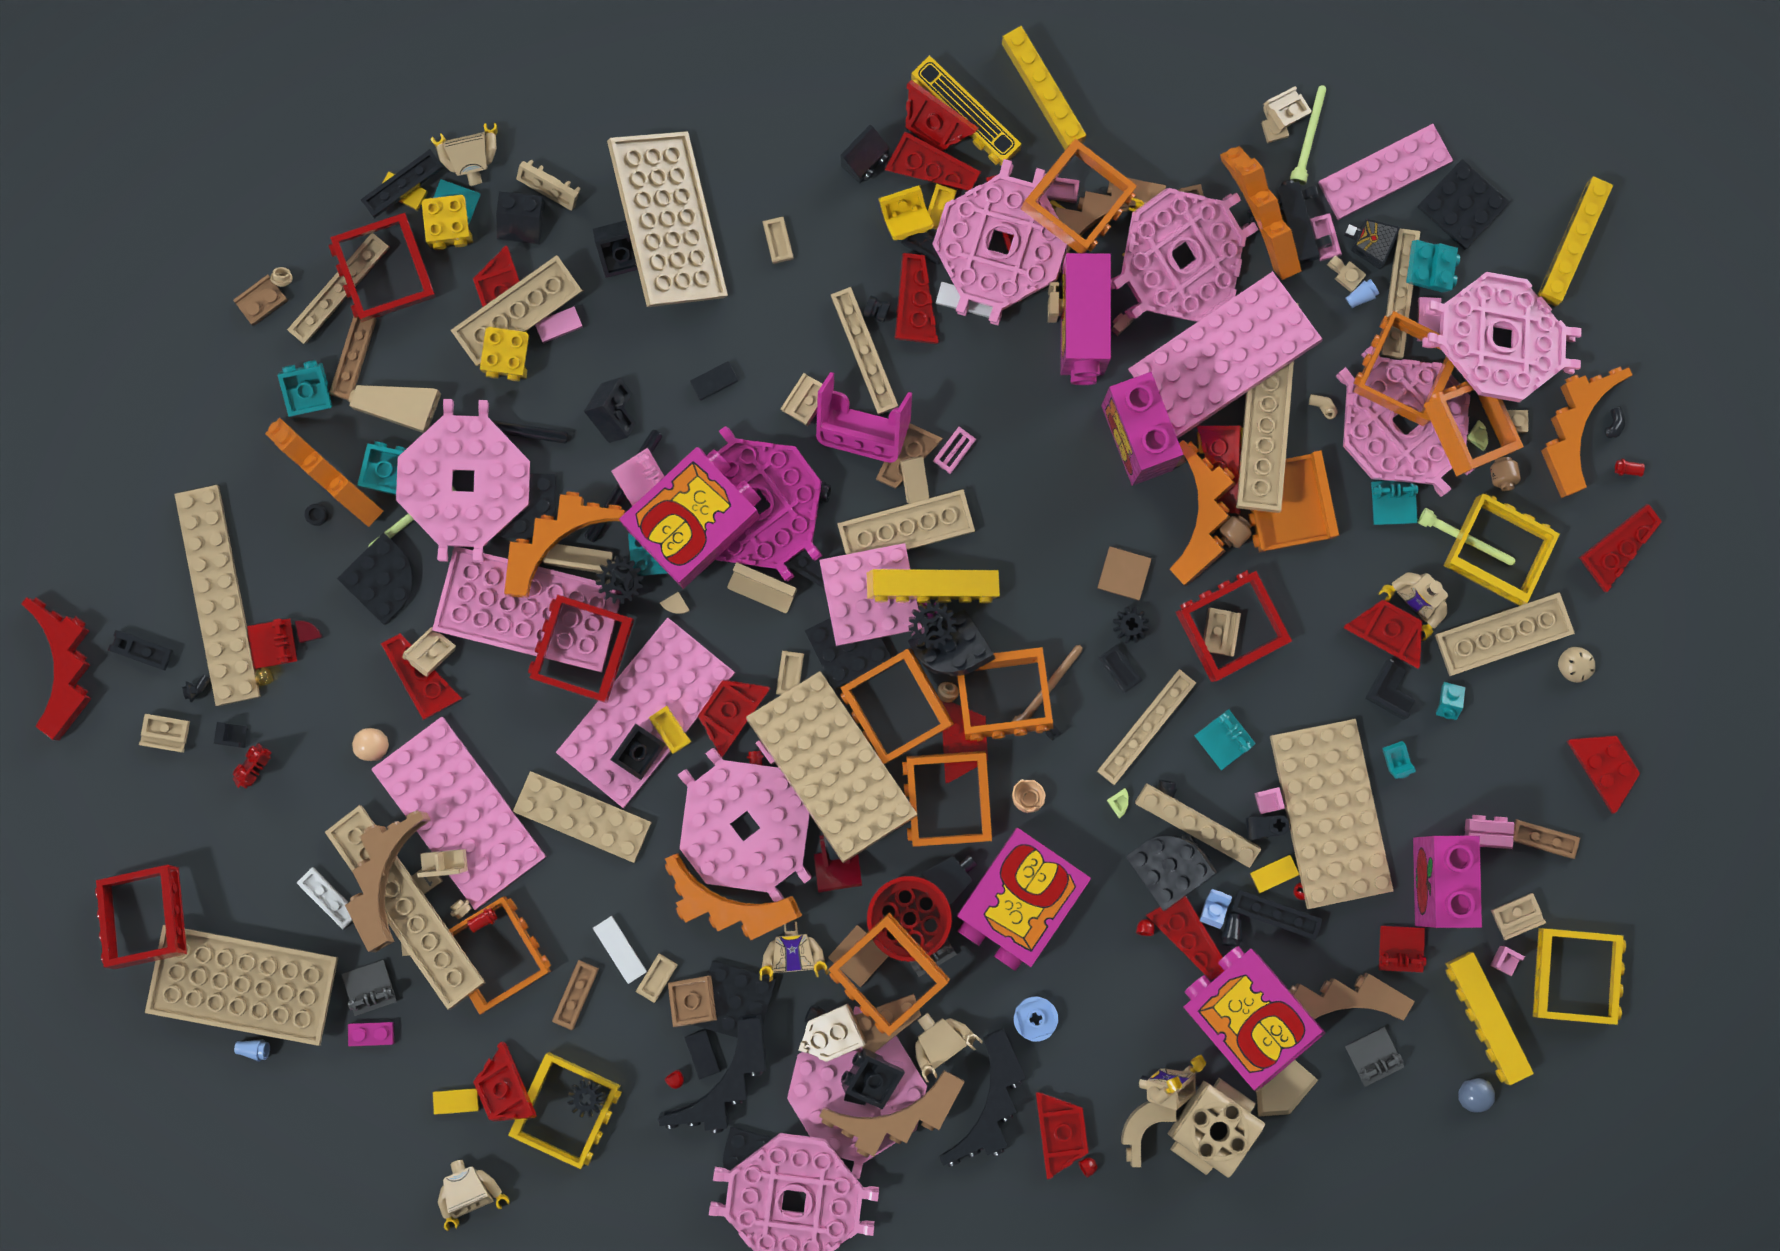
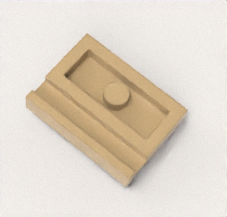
M1296 86L1264 103V106H1268L1270 109L1269 114L1280 130L1312 113L1302 95H1298L1296 92Z
M1050 282L1048 323H1056L1058 316H1061L1063 312V299H1059V292H1057L1059 282Z
M803 373L781 407L782 412L809 426L817 413L818 390L822 383Z
M1208 608L1203 640L1210 653L1234 656L1241 613Z
M433 627L410 646L402 656L404 660L407 659L414 668L426 677L453 653L456 645L442 634L433 631Z
M145 714L139 745L184 753L190 721Z
M1533 893L1491 910L1504 940L1546 923Z

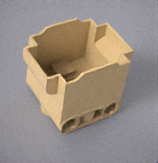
M1218 1078L1214 1086H1211L1203 1080L1196 1090V1094L1187 1102L1177 1117L1176 1122H1174L1167 1133L1175 1140L1170 1150L1205 1175L1212 1168H1215L1229 1178L1263 1130L1265 1123L1251 1114L1255 1102L1228 1083ZM1216 1122H1224L1227 1126V1134L1221 1140H1214L1210 1135V1128Z

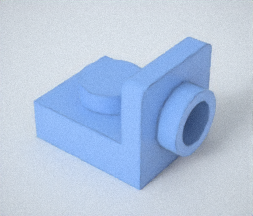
M1212 889L1205 900L1200 921L1221 929L1232 897Z

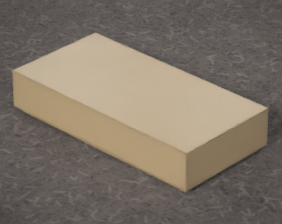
M784 217L762 221L772 263L776 264L794 259Z
M918 456L900 460L907 503L911 504L929 499L923 457Z
M782 651L776 690L777 695H782L800 684L804 659L803 653Z
M659 953L636 992L655 1003L678 964Z

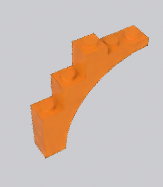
M1240 146L1220 154L1223 164L1235 179L1254 215L1269 253L1273 270L1281 280L1301 272L1292 231L1282 220L1278 200L1268 189L1264 169L1255 158L1251 159Z
M1621 367L1609 371V376L1602 378L1601 375L1589 379V382L1586 375L1580 378L1578 375L1567 378L1565 380L1566 383L1560 387L1568 406L1557 410V415L1551 418L1559 439L1547 442V447L1541 450L1561 498L1587 488L1580 460L1581 437L1586 420L1593 407L1608 390L1632 376L1630 368L1624 370Z
M281 418L269 426L265 434L275 445L364 524L370 527L380 516L383 510L323 458Z
M1182 440L1179 444L1195 477L1199 509L1192 538L1182 556L1174 563L1170 570L1183 585L1188 586L1226 552L1222 548L1225 545L1224 542L1217 535L1213 537L1212 534L1231 518L1227 514L1230 511L1222 501L1219 503L1217 501L1236 483L1232 480L1235 476L1227 467L1223 470L1218 466L1212 471L1211 469L1214 466L1206 457L1201 459L1197 455L1199 449L1191 441L1187 443Z
M566 492V495L560 494L557 520H554L553 516L541 515V519L535 518L532 544H529V540L516 539V542H510L504 594L510 597L529 598L531 584L543 558L546 557L553 547L571 533L589 525L608 521L620 522L619 518L626 513L625 510H621L622 507L617 505L601 508L600 504L587 503L586 506H583L584 499L579 496V493Z
M679 854L665 858L666 870L670 876H673L676 882L675 889L677 893L683 897L682 900L676 902L678 906L676 910L679 917L684 919L685 923L709 912V921L717 931L742 921L743 933L750 940H753L802 916L793 896L763 904L742 903L730 900L712 892L700 883L687 869Z

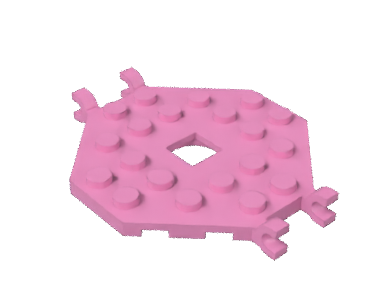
M1006 159L1003 160L1000 174L993 177L992 180L974 187L955 200L945 203L933 241V246L960 295L956 308L957 314L967 315L969 301L993 307L989 321L990 324L999 326L1002 310L1050 285V282L1057 281L1068 247L1066 243L1021 210L1025 199L1046 175L1045 170L1037 168L1032 183L1009 177L1014 165L1012 161ZM1044 193L1037 203L1058 218ZM994 230L1014 235L1008 254L988 250Z
M1167 188L1132 213L1122 272L1111 279V290L1114 288L1119 289L1127 282L1139 302L1125 311L1129 319L1133 317L1135 319L1143 312L1149 311L1200 322L1201 319L1235 297L1236 280L1239 277L1242 259H1240L1242 248L1245 247L1246 238L1259 230L1254 222L1251 224L1246 223L1241 228L1239 227L1229 210L1230 207L1241 201L1237 193L1227 195L1222 201ZM1186 241L1196 259L1183 269H1180L1172 256V251Z
M1486 272L1445 304L1431 300L1429 306H1424V315L1441 316L1440 335L1429 332L1428 338L1424 337L1422 340V347H1439L1478 395L1521 402L1560 370L1573 375L1575 369L1579 370L1581 367V360L1566 359V341L1574 343L1575 338H1580L1581 328L1566 327L1561 320L1558 321L1551 313L1552 309L1542 297H1538L1531 289L1532 285L1527 279ZM1493 327L1512 330L1511 348L1497 346L1493 342Z
M1370 346L1361 355L1365 358L1367 353L1371 354L1373 347ZM1378 355L1365 385L1421 412L1442 363H1425L1405 359L1393 360ZM1346 367L1341 370L1336 377L1347 386L1343 447L1368 476L1375 480L1430 484L1434 486L1435 491L1440 497L1450 491V486L1441 477L1451 470L1452 466L1431 420L1424 426L1418 425L1409 434L1405 435L1393 422V418L1397 413L1354 393L1353 390L1356 385L1353 382L1355 378ZM1452 374L1444 390L1460 384ZM1468 393L1446 401L1465 444L1467 442L1469 425L1468 407L1470 395ZM1472 469V470H1470V471H1468V472H1465V474L1468 475V474L1471 473L1474 469Z
M443 399L444 415L398 456L396 501L439 545L437 556L439 562H448V546L474 547V563H483V547L512 522L521 511L529 506L530 461L488 418V400H479V416L453 415L454 401L452 399ZM454 470L474 471V492L452 491Z
M712 748L705 754L715 766L695 781L687 769L678 774L679 778L688 787L680 850L706 884L768 892L774 902L785 899L776 888V885L795 871L804 884L812 878V875L803 865L810 813L779 767L723 760L717 750ZM748 811L760 829L743 841L731 826V823Z
M854 1007V1015L862 1012L859 1007ZM897 1036L874 1052L883 1056L885 1061L902 1068L905 1072L883 1110L867 1102L866 1105H861L844 1100L845 1092L842 1087L841 1077L845 1071L851 1070L853 1066L852 1059L857 1052L861 1053L862 1047L828 1062L809 1053L801 1052L797 1055L787 1099L810 1137L824 1138L840 1158L854 1161L852 1174L856 1179H860L863 1163L873 1156L869 1155L867 1158L856 1152L858 1148L854 1145L857 1137L854 1136L851 1139L841 1133L842 1129L835 1125L833 1128L828 1127L821 1122L822 1118L819 1115L823 1107L837 1113L854 1117H877L904 1109L925 1095L927 1085ZM917 1123L915 1129L913 1130V1132L917 1130L918 1123ZM886 1133L875 1156L896 1143L889 1139L890 1134Z
M779 1133L732 1170L715 1167L713 1181L729 1183L726 1205L711 1201L709 1215L724 1216L753 1251H834L849 1238L851 1239L857 1233L873 1236L874 1221L859 1222L862 1199L878 1201L879 1187H863L824 1138ZM791 1190L806 1193L804 1212L782 1210L784 1191Z

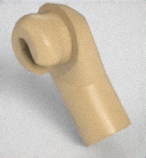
M1310 395L1309 405L1320 407L1327 419L1336 417L1337 408L1331 398Z

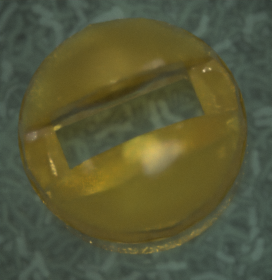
M262 667V671L257 669L255 672V680L259 686L268 685L274 680L272 672L268 668Z

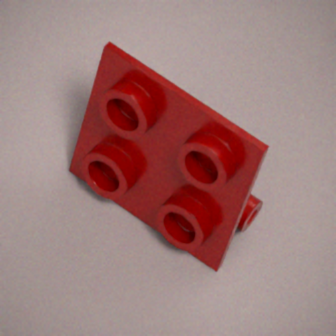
M290 618L284 620L274 619L273 622L247 626L254 669L297 661Z
M257 743L255 747L251 746L245 755L247 757L242 765L239 764L233 771L232 775H234L233 780L238 788L242 786L245 789L248 786H252L257 776L250 773V771L259 776L260 773L253 769V767L256 766L263 770L264 768L258 763L265 766L271 759L270 755L272 752L266 748L263 749L260 743Z
M1380 926L1379 970L1423 972L1424 966H1426V957H1424L1425 928Z

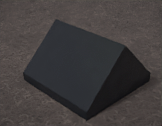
M635 723L610 760L642 780L666 744Z

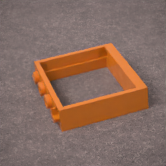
M1074 139L1025 199L1021 210L1077 253H1086L1087 250L1091 252L1098 244L1096 239L1099 235L1104 237L1111 228L1109 225L1111 220L1116 221L1123 213L1122 206L1124 204L1129 205L1132 201L1131 199L1136 196L1133 192L1137 185L1077 139ZM1075 155L1124 192L1086 240L1037 203Z
M1393 311L1388 317L1384 316L1379 326L1382 328L1380 335H1375L1371 346L1374 348L1371 354L1367 353L1362 362V365L1365 367L1362 373L1358 372L1353 384L1356 386L1353 392L1424 426L1430 421L1424 405L1421 412L1365 385L1392 326L1420 340H1423L1424 337L1428 338L1429 332L1440 335ZM1447 356L1425 403L1433 400L1431 397L1433 394L1440 391L1443 392L1454 368L1453 363Z
M1467 381L1448 388L1443 392L1440 391L1431 396L1433 400L1423 404L1456 476L1524 447L1503 400L1478 395L1501 447L1472 459L1446 402L1474 391Z
M1043 647L993 653L995 659L977 670L1038 663L1045 712L1044 718L971 727L964 675L958 676L966 740L981 741L984 737L1000 739L1008 734L1023 736L1031 731L1043 733V731L1053 729Z
M911 648L904 650L841 687L843 693L840 695L846 705L850 704L853 710L851 713L853 719L857 724H861L864 729L862 731L863 735L869 743H872L874 751L883 764L889 763L954 725ZM905 660L940 724L887 754L851 690L898 662Z
M985 751L906 756L907 762H902L903 775H908V784H904V794L906 797H909V802L916 813L914 765L977 761L982 834L919 838L916 816L911 820V828H907L908 841H912L913 847L992 841Z
M506 896L499 898L485 908H492L496 911L503 906L539 966L540 971L488 1003L479 989L469 995V998L479 1014L485 1013L551 972L549 969L551 966L550 961L546 955L541 956L537 949L540 947L538 941L534 936H529L526 931L529 928L523 917H518L515 912L517 907L511 898L507 899ZM485 908L449 929L451 934L455 936L468 928L467 920L481 914Z
M890 913L828 969L831 972L829 975L832 980L837 984L841 983L845 988L844 992L851 1000H856L861 1005L859 1008L862 1013L867 1017L871 1016L876 1022V1028L882 1034L886 1033L888 1036L939 992L950 980ZM885 927L936 982L932 988L891 1025L839 969Z

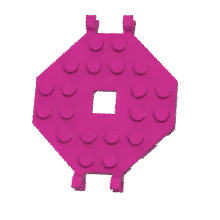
M725 426L719 432L728 444L717 451L731 467L724 476L735 487L744 480L755 492L760 490L770 503V507L759 515L760 518L718 556L716 560L777 569L783 579L788 582L795 576L785 563L801 551L806 549L815 561L823 556L813 544L822 481L795 446L737 439L732 431ZM697 447L706 456L703 450Z

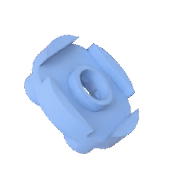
M1037 996L1024 999L1015 1009L1014 1025L1018 1033L1025 1039L1036 1042L1043 1041L1049 1038L1057 1027V1011L1054 1005L1047 999ZM1036 1012L1038 1016H1042V1019L1039 1020V1025L1030 1022L1029 1018H1032V1013Z

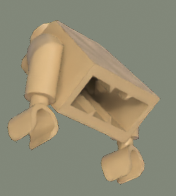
M926 1013L917 1020L924 1029V1032L918 1035L919 1040L915 1044L916 1060L926 1082H929L927 1079L928 1074L933 1073L935 1078H937V1073L934 1069L967 1045L971 1049L976 1050L973 1047V1042L978 1040L982 1044V1040L964 1023L952 1018L946 1020L942 1018L935 1023L929 1013Z

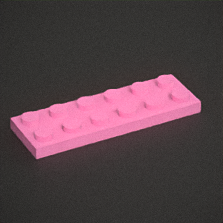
M1431 124L1320 180L1318 184L1336 218L1340 220L1451 164L1453 159L1434 124Z

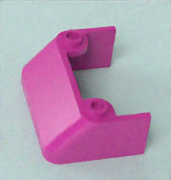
M830 372L818 390L817 440L827 447L889 463L895 462L901 453L911 420L912 393H907L899 408L891 410L889 419L849 409L850 402L848 397L841 392L834 391V373Z

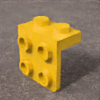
M919 185L878 198L884 221L893 240H903L917 233H925L934 227Z
M463 195L430 198L422 201L425 238L430 248L442 250L449 245L465 247L468 245L467 243H473L472 233L468 227L466 200Z
M494 327L486 328L480 370L486 373V377L499 378V375L507 376V380L520 381V378H527L528 370L525 368L529 340L528 333Z

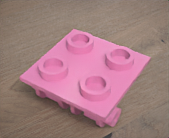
M648 448L611 471L632 506L664 478L662 471Z

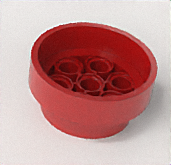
M914 876L899 877L885 883L874 894L867 911L869 931L885 917L883 915V908L891 905L895 909L893 917L910 935L918 934L920 936V947L929 956L938 951L945 943L952 924L951 908L944 893L932 882ZM904 890L909 891L912 895L909 903H902L899 899V894ZM924 897H929L933 902V906L929 910H923L920 906V901ZM907 912H912L916 915V922L913 925H907L904 922V915ZM928 919H934L937 922V929L933 932L925 929V922ZM886 927L872 938L875 945L891 958L900 961H916L897 939L892 940L888 937V929Z

